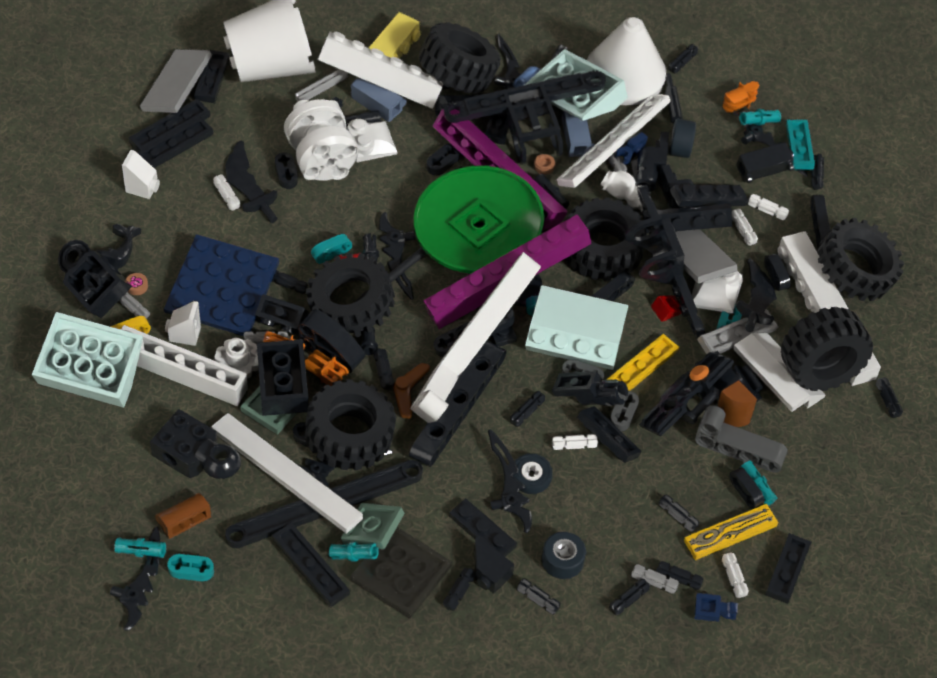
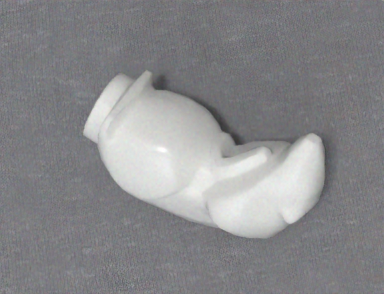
M608 171L601 183L603 186L602 190H606L609 194L620 200H627V204L633 209L643 211L637 193V187L640 186L635 185V179L624 171Z

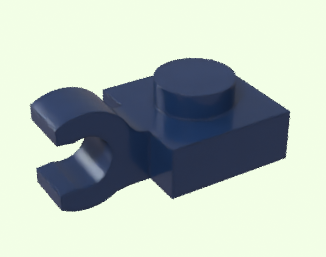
M643 132L628 141L626 146L617 149L615 157L624 156L623 164H628L631 158L636 155L638 156L642 148L646 147L645 144L648 137Z
M697 593L695 619L719 622L721 615L726 619L736 620L737 603L721 602L720 595Z

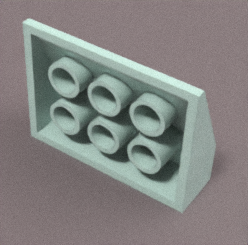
M565 49L524 84L528 85L577 73H588L589 71L592 72V70L602 71L606 76V85L602 90L551 101L552 105L582 121L614 111L628 98L623 79ZM596 78L590 80L595 84L600 82V80Z
M542 285L525 345L526 350L568 360H577L589 365L613 370L628 305Z
M56 312L32 376L38 384L125 407L132 388L143 336Z

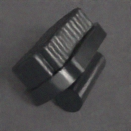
M735 365L731 368L734 373L738 372L744 381L743 385L755 396L756 402L762 399L759 391L763 389V385L749 365L743 367Z

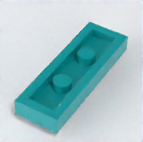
M787 120L786 129L789 148L794 154V169H814L815 162L808 120Z

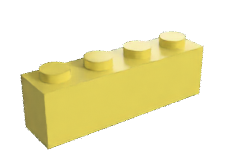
M399 12L369 49H378L385 56L400 59L403 54L408 53L410 45L418 41L421 31H419L420 22Z

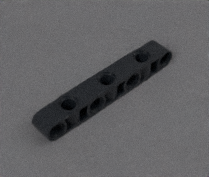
M486 340L460 375L446 398L445 402L449 404L437 421L426 424L414 442L409 457L428 467L435 463L503 363L507 350Z

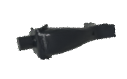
M119 224L113 225V233L124 238L125 241L116 250L108 248L107 251L99 249L96 252L106 257L118 270L128 262L133 248L132 239L141 234V228L134 227L133 225L127 228Z

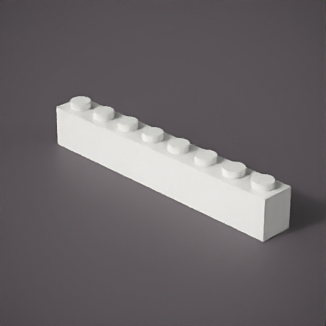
M804 231L782 237L778 247V255L785 261L788 274L793 276L798 292H801L804 296L806 307L815 313L822 308L839 307L841 309L843 307L848 309L834 282L831 284L828 281L830 278L828 273L823 274L821 271L824 265L818 263L819 255L807 233ZM873 352L867 366L861 369L859 375L851 378L850 383L852 386L877 378L881 367Z

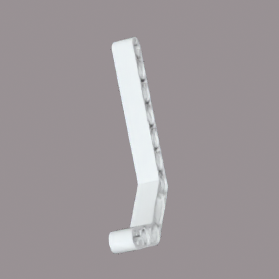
M524 252L514 262L436 366L410 409L426 422L437 421L449 404L445 400L459 376L541 268L537 262Z

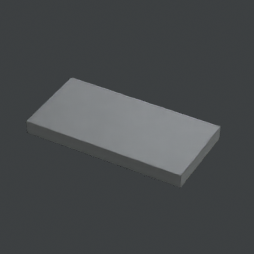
M175 50L140 105L142 111L177 113L212 57L210 51Z
M700 229L675 232L685 255L683 269L698 284L737 271V264Z

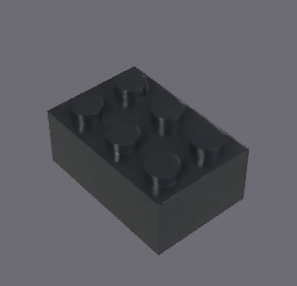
M303 339L257 343L262 416L307 412L309 402Z

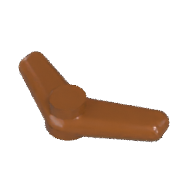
M420 363L404 376L396 379L393 391L402 418L409 419L412 417V410L410 409L412 406L411 389L430 370L429 364Z

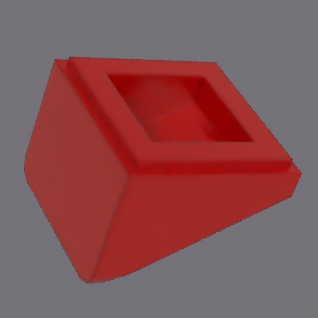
M673 295L658 296L651 305L652 310L661 322L681 314L680 304Z

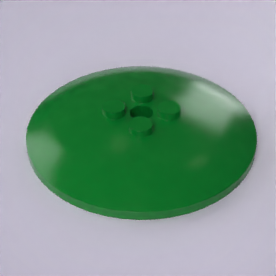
M492 166L463 167L440 176L421 194L414 211L415 234L423 250L444 267L464 273H473L542 234L544 227L543 206L533 187L513 172ZM475 223L485 224L480 228L474 226Z

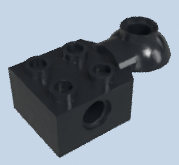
M82 240L69 241L59 252L58 263L61 270L66 273L63 283L90 313L100 318L104 317L132 287L106 257L94 250L91 251L88 244Z
M180 409L175 412L150 441L153 457L189 479L199 475L203 469L210 477L226 479L237 473L241 466L240 455L233 447L218 444L217 431Z

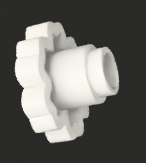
M237 337L228 339L224 342V346L216 349L215 361L247 374V378H250L252 371L259 370L257 345L249 339L242 340Z

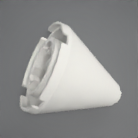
M635 17L625 19L591 52L587 59L588 62L624 80L628 98L621 105L642 104L652 94H659L665 82V65L643 22Z

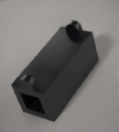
M786 142L741 154L736 167L742 180L751 183L755 179L787 170L789 172L793 171L794 154L788 148Z

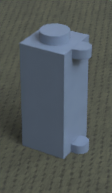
M362 78L355 79L351 85V98L371 111L378 110L380 117L387 122H390L402 112V107L406 104V100L395 92Z
M563 110L562 124L569 157L583 156L595 145L591 144L587 120L582 121Z

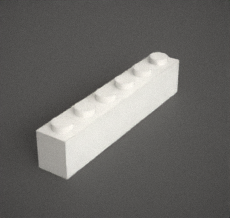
M338 32L329 33L318 58L322 62L432 109L443 86L441 81L438 82L434 79V76L423 72L421 68L415 65H406L399 58L385 56L378 49H369L360 41L348 40L343 34Z
M124 325L121 329L143 336L137 362L138 367L235 406H238L248 390L247 374L131 327Z

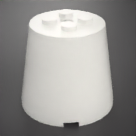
M272 0L223 22L227 36L224 37L226 48L231 49L233 54L232 57H229L233 69L237 68L241 82L315 72L313 61L309 62L308 56L312 54L298 7H293L296 0Z

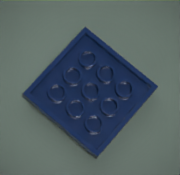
M196 234L166 302L164 312L172 315L174 310L195 301L199 304L201 324L244 336V332H251L257 318L255 314L262 294H267L279 265V258Z

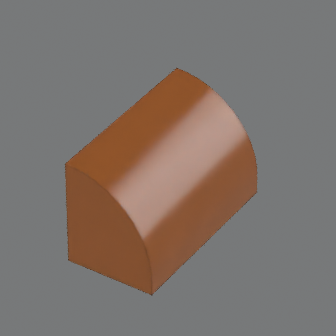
M739 380L722 390L717 407L725 412L724 423L735 427L750 424L757 399Z
M197 493L156 514L155 519L168 539L211 518V511L206 499L200 493Z

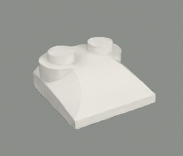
M354 119L346 126V129L354 137L359 149L356 162L397 154L386 121L367 123L363 119Z
M736 271L699 284L695 282L692 298L696 308L733 313L742 284V275Z

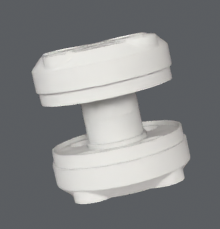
M324 99L301 100L294 105L293 111L285 121L284 132L288 142L296 150L297 163L304 178L307 180H341L345 178L349 173V169L357 160L359 149L354 137L346 129L345 117L338 102Z

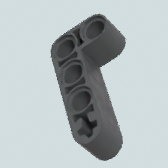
M708 406L705 409L695 438L699 446L743 462L752 461L754 466L773 473L780 472L788 452L786 446L724 423L725 412L717 406Z

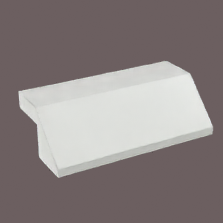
M751 333L734 345L735 352L791 412L803 404L809 408L825 397V394L820 389L818 391H811L796 384L782 360L781 347L768 333Z

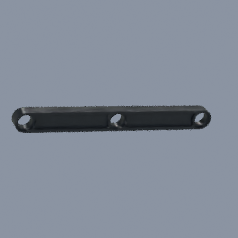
M409 460L330 490L351 506H355L419 482L423 475V467L420 462ZM415 468L419 473L415 476H409L406 470ZM299 500L229 526L225 533L226 543L232 548H241L271 537L291 522L295 527H298L324 516L303 500ZM234 532H240L243 538L239 541H233L230 539V535Z

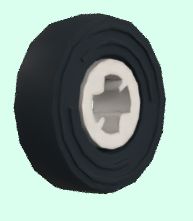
M528 453L515 460L519 472L514 474L513 477L525 485V488L519 491L526 494H537L549 487L552 481V467L543 456ZM530 471L535 472L534 477L529 476Z

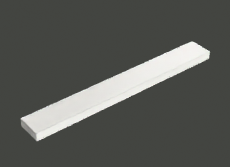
M652 94L558 177V185L572 188L579 185L671 102L669 95Z
M229 413L211 426L212 429L217 431L218 437L346 534L363 519L361 512Z

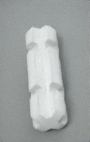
M221 174L213 178L214 185L219 189L218 191L229 209H238L240 201L235 196L228 182H226L225 177Z
M752 194L749 198V206L754 208L757 206L759 207L758 210L772 216L775 214L777 215L776 218L785 220L788 216L789 210L783 206L780 208L778 204L765 198L760 199V196Z
M736 209L731 211L732 220L736 222L735 225L742 237H745L746 244L749 246L756 244L758 237L755 232H752L753 229L746 217H743L742 210Z
M587 434V437H584V435H568L565 438H562V436H554L552 438L554 450H563V447H566V449L584 448V446L595 448L598 444L595 434Z
M732 552L724 554L722 562L724 567H727L726 572L731 586L734 587L735 596L737 598L747 596L749 590L746 583H743L745 580L739 564L736 563L735 554Z

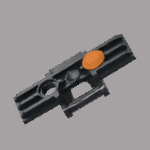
M713 351L709 352L691 371L681 375L661 395V401L642 419V422L639 424L640 427L658 436H662L680 417L685 422L695 424L697 418L715 399L718 400L720 398L721 392L712 385L733 365L734 361ZM693 396L701 398L702 400L690 411L687 406L688 401Z

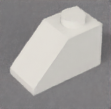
M130 150L122 164L125 191L150 199L153 192H157L160 181L157 179V171L137 152Z
M193 301L174 310L171 319H167L165 332L168 333L170 342L196 346L201 329L198 302Z

